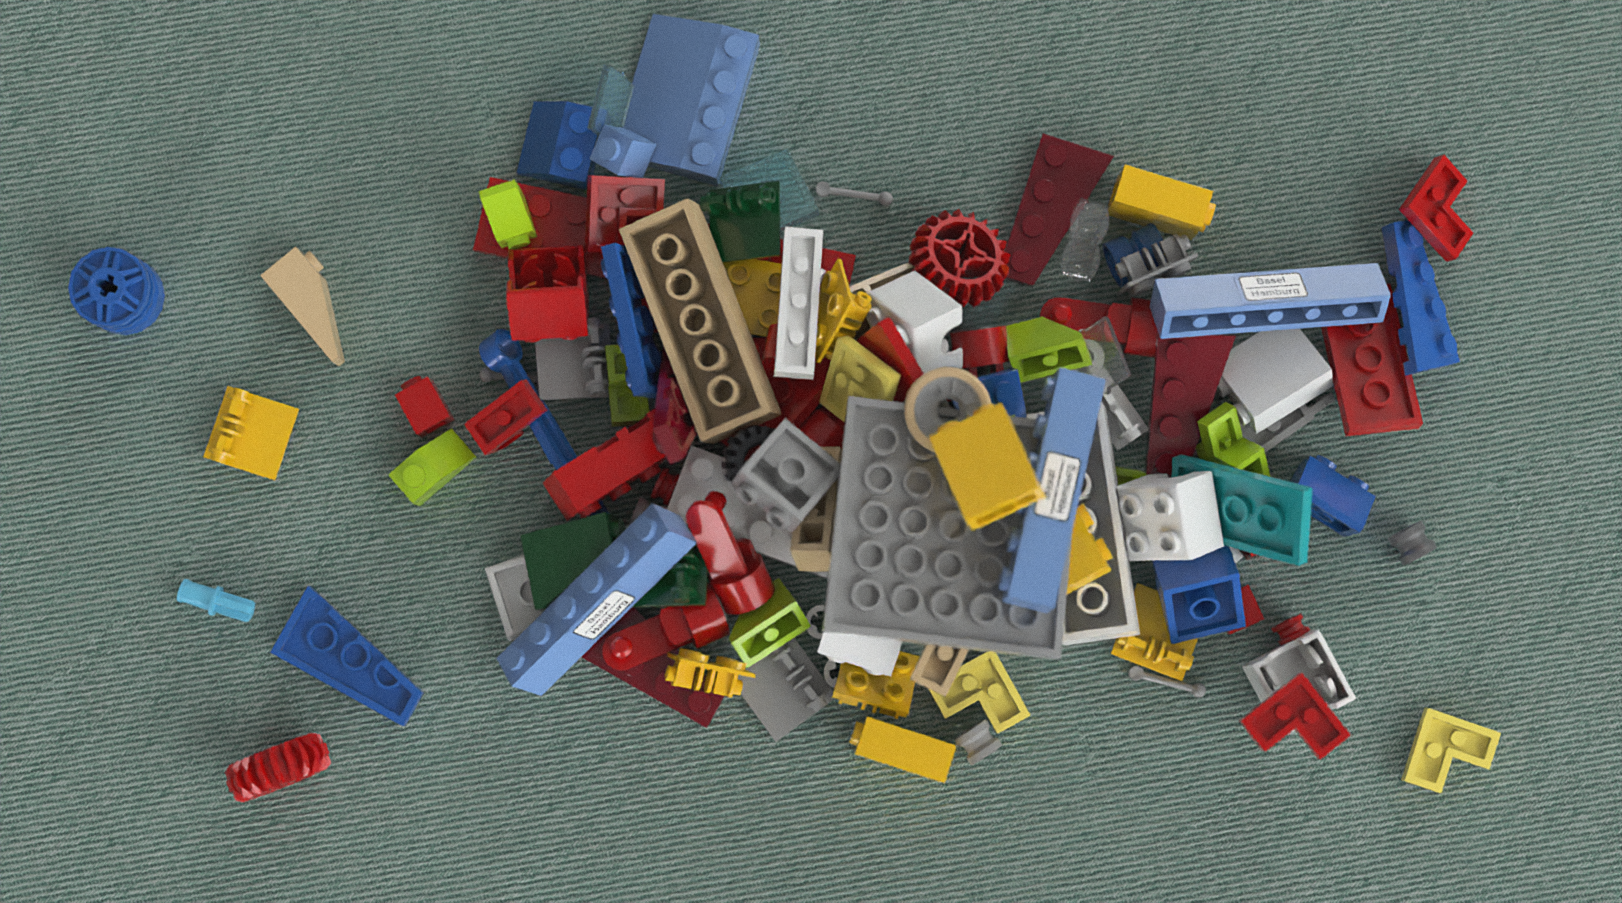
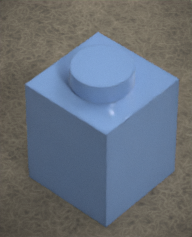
M604 124L589 159L617 175L643 178L657 145L629 129Z

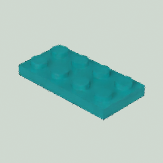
M1182 454L1172 458L1171 478L1187 475L1192 472L1212 471L1225 546L1297 566L1307 562L1312 487Z

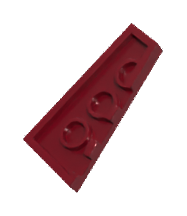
M1044 133L1042 134L1005 252L1011 254L1010 261L1007 264L1010 269L1009 274L1005 278L1006 280L1031 288L1034 286L1114 157L1113 155Z
M1157 330L1144 470L1146 475L1166 473L1168 478H1171L1173 457L1181 454L1193 457L1200 437L1197 421L1206 416L1210 410L1236 338L1235 333L1160 339Z
M664 347L662 348L652 438L659 453H665L671 464L685 457L697 430Z
M631 607L581 656L705 728H708L725 697L724 695L712 693L713 686L710 693H705V674L703 675L699 691L693 689L694 678L691 689L672 686L670 681L665 680V673L668 665L674 666L675 660L667 657V654L625 671H618L609 667L604 661L602 654L603 644L606 639L618 631L647 620L634 607ZM676 649V650L671 651V652H669V653H673V654H677V655H678V654H679V650Z

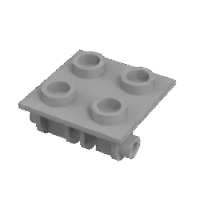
M1175 234L1170 238L1160 241V247L1157 243L1152 244V251L1159 265L1158 267L1155 266L1146 247L1141 249L1142 257L1140 252L1137 251L1120 258V263L1115 264V269L1120 278L1127 277L1129 283L1124 285L1117 292V295L1128 292L1131 298L1150 290L1154 286L1155 279L1160 277L1175 278L1186 274V271L1192 269L1190 263L1199 256L1198 253L1188 256L1186 250L1191 248L1188 237L1185 234L1180 237L1178 234Z
M588 318V336L579 337L575 340L551 338L535 342L540 400L609 397L607 361L605 356V346L611 345L609 324H600L599 318Z
M795 638L747 668L746 670L756 674L755 678L738 675L737 678L743 681L741 695L775 742L835 699L832 698L833 690Z

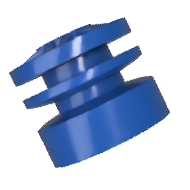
M112 247L96 249L82 257L72 270L68 285L71 303L81 317L110 333L121 335L139 333L152 325L162 311L165 298L162 280L154 268L124 249ZM116 285L118 289L116 293L107 292V286Z

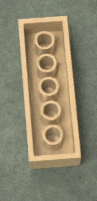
M687 198L620 228L619 231L701 442L715 444L736 435V431L740 429H746L748 426L753 425L757 426L782 415L700 205Z

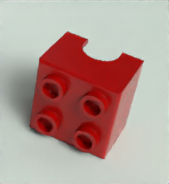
M584 245L509 249V281L506 283V302L512 341L523 340L533 343L541 339L562 338L564 340H575L579 337L588 336L589 286Z

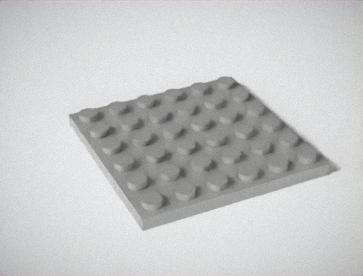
M849 396L846 406L822 632L1059 660L1062 652L1072 533L1053 610L1044 613L1001 602L1003 590L998 589V582L1003 566L1009 567L1012 552L1007 551V543L1012 528L1018 529L1021 514L1014 511L976 530H972L965 521L936 453L923 447L910 433L905 420V403ZM937 407L936 413L942 421L950 422L958 417L960 410ZM1009 416L1027 456L1030 452L1035 453L1038 438L1033 437L1036 419Z

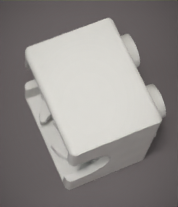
M916 271L869 292V296L872 299L870 302L872 307L866 317L870 324V329L880 321L888 317L891 318L924 374L942 367L959 369L963 367V349L960 347L950 352L947 340L943 339L951 328L962 323V306Z
M1212 471L1192 472L1168 478L1166 473L1148 474L1116 486L1129 561L1192 560L1224 547Z
M1310 630L1295 640L1278 646L1242 665L1261 702L1298 673L1305 675L1331 710L1338 709L1356 699L1320 630Z

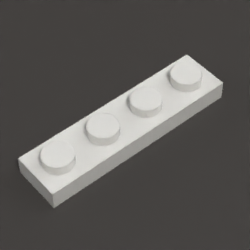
M785 227L775 377L813 380L823 230Z

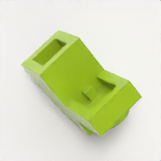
M1224 402L1197 421L1202 442L1195 448L1199 459L1271 477L1264 447L1243 437L1235 406Z

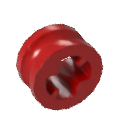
M664 467L650 498L656 499L660 497L664 501L663 504L668 506L680 474L671 475L669 473L670 469Z
M1302 613L1290 617L1271 628L1273 633L1279 635L1280 639L1277 642L1280 646L1310 631L1309 626L1302 624Z

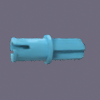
M189 579L182 581L177 593L178 602H184L208 610V615L212 616L218 613L243 622H249L255 610V602L224 592L223 587L217 586L214 589L192 582Z

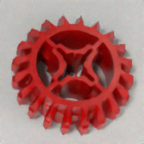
M960 209L954 211L952 215L944 210L937 217L932 215L922 226H919L915 232V238H913L909 246L911 254L908 257V264L914 266L912 272H918L958 302L962 308L967 303L975 308L981 301L987 302L991 300L994 294L999 292L1004 285L1003 281L1009 274L1010 268L1007 264L1010 261L1011 255L1004 252L1007 241L997 240L999 228L989 230L987 228L988 218L978 222L975 220L974 211L968 214L967 217H964Z
M310 733L229 765L225 771L226 783L235 801L246 802L326 770L331 764L328 755L330 752L320 734Z

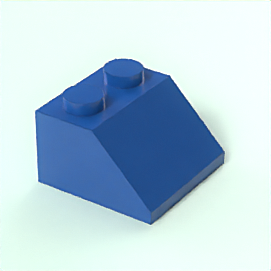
M534 101L517 175L587 190L588 175H594L596 163L589 158L607 121L604 110L568 101Z
M1310 455L1302 460L1289 481L1312 487L1310 516L1343 537L1360 533L1376 497L1367 491L1369 485L1355 476L1349 475L1348 478L1342 476L1335 471L1337 466L1329 459L1321 455H1317L1316 458Z
M1224 545V547L1192 560L1153 561L1156 586L1171 644L1246 627L1239 572L1228 546Z

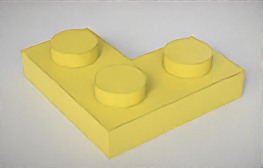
M849 335L837 338L819 403L845 422L847 399L849 396L893 401L901 375Z
M985 652L961 665L946 697L928 688L944 719L978 701L996 734L1031 716L995 652Z
M1424 708L1401 780L1441 793L1452 758L1484 769H1490L1501 733L1430 708Z

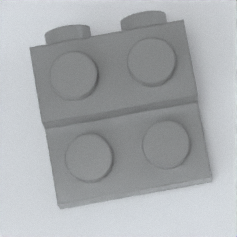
M784 419L740 469L732 484L737 487L735 490L736 494L744 503L749 505L756 503L767 512L766 518L773 527L779 530L787 528L793 533L838 479L840 463L787 419Z

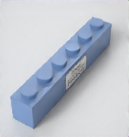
M1378 263L1155 279L1150 309L1160 339L1380 323L1384 321L1391 294Z
M1060 367L1052 378L1047 377L1045 380L1041 400L1047 401L1044 415L1039 414L1037 416L1033 437L1038 438L1035 453L1030 452L1028 459L1046 497L1015 511V513L1021 514L1018 529L1012 528L1007 543V551L1012 552L1009 567L1003 566L998 582V589L1003 590L1001 602L1048 613L1055 608L1106 379Z
M652 503L497 657L512 687L542 696L697 543L681 515Z

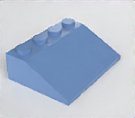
M658 14L652 15L619 124L620 128L629 129L657 145L648 167L718 187L760 48L759 35L722 24Z

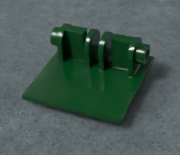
M780 181L711 189L706 193V196L700 198L701 210L709 213V229L722 262L781 256Z
M697 544L632 607L706 605L708 569Z

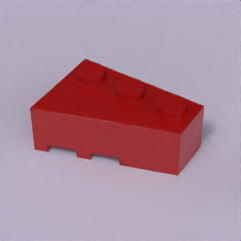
M655 408L646 413V416L638 423L629 428L624 427L615 433L616 436L597 447H592L554 471L542 483L566 521L577 515L581 519L591 516L602 508L599 502L609 496L612 501H615L632 490L629 484L639 478L642 483H645L662 472L659 465L667 457L665 453H659L652 438Z

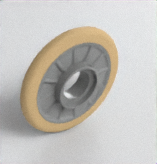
M954 367L933 369L915 381L906 397L904 413L908 429L918 443L933 452L935 450L929 436L937 433L936 430L941 425L947 423L942 421L936 413V408L940 401L952 399L958 404L960 413L954 420L958 422L972 417L973 412L979 407L991 404L984 385L973 374L963 369Z

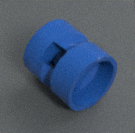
M1153 223L1133 230L1130 239L1119 236L1103 243L1102 248L1105 260L1115 282L1120 288L1129 283L1127 277L1120 278L1115 269V264L1120 263V258L1137 251L1140 252L1142 257L1141 249L1146 247L1155 266H1159L1151 245L1157 243L1160 247L1159 242L1163 241V238Z

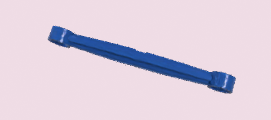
M498 329L479 344V353L483 362L491 370L503 375L509 389L519 381L527 379L539 397L536 387L519 362L523 355L519 341H512L509 331ZM541 400L548 411L529 426L549 462L558 470L577 458V455L544 400ZM603 501L599 502L602 508L591 516L603 512L609 513Z

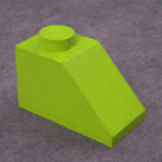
M516 180L478 191L496 241L501 248L508 246V249H520L530 244L529 239L537 237L524 194Z
M1045 317L1006 326L1008 358L1012 368L1018 369L1020 383L1054 375L1060 367L1074 370L1092 365V358L1083 335L1078 331Z
M451 428L417 449L389 473L388 476L413 504L421 506L477 456Z
M779 578L773 581L775 586L773 596L759 608L739 614L729 636V641L742 662L747 663L746 668H749L811 627L797 601Z

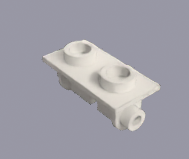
M1104 368L1100 373L1097 372L1093 376L1106 379L1101 403L1103 402L1107 409L1111 441L1118 451L1148 431V427L1108 369Z

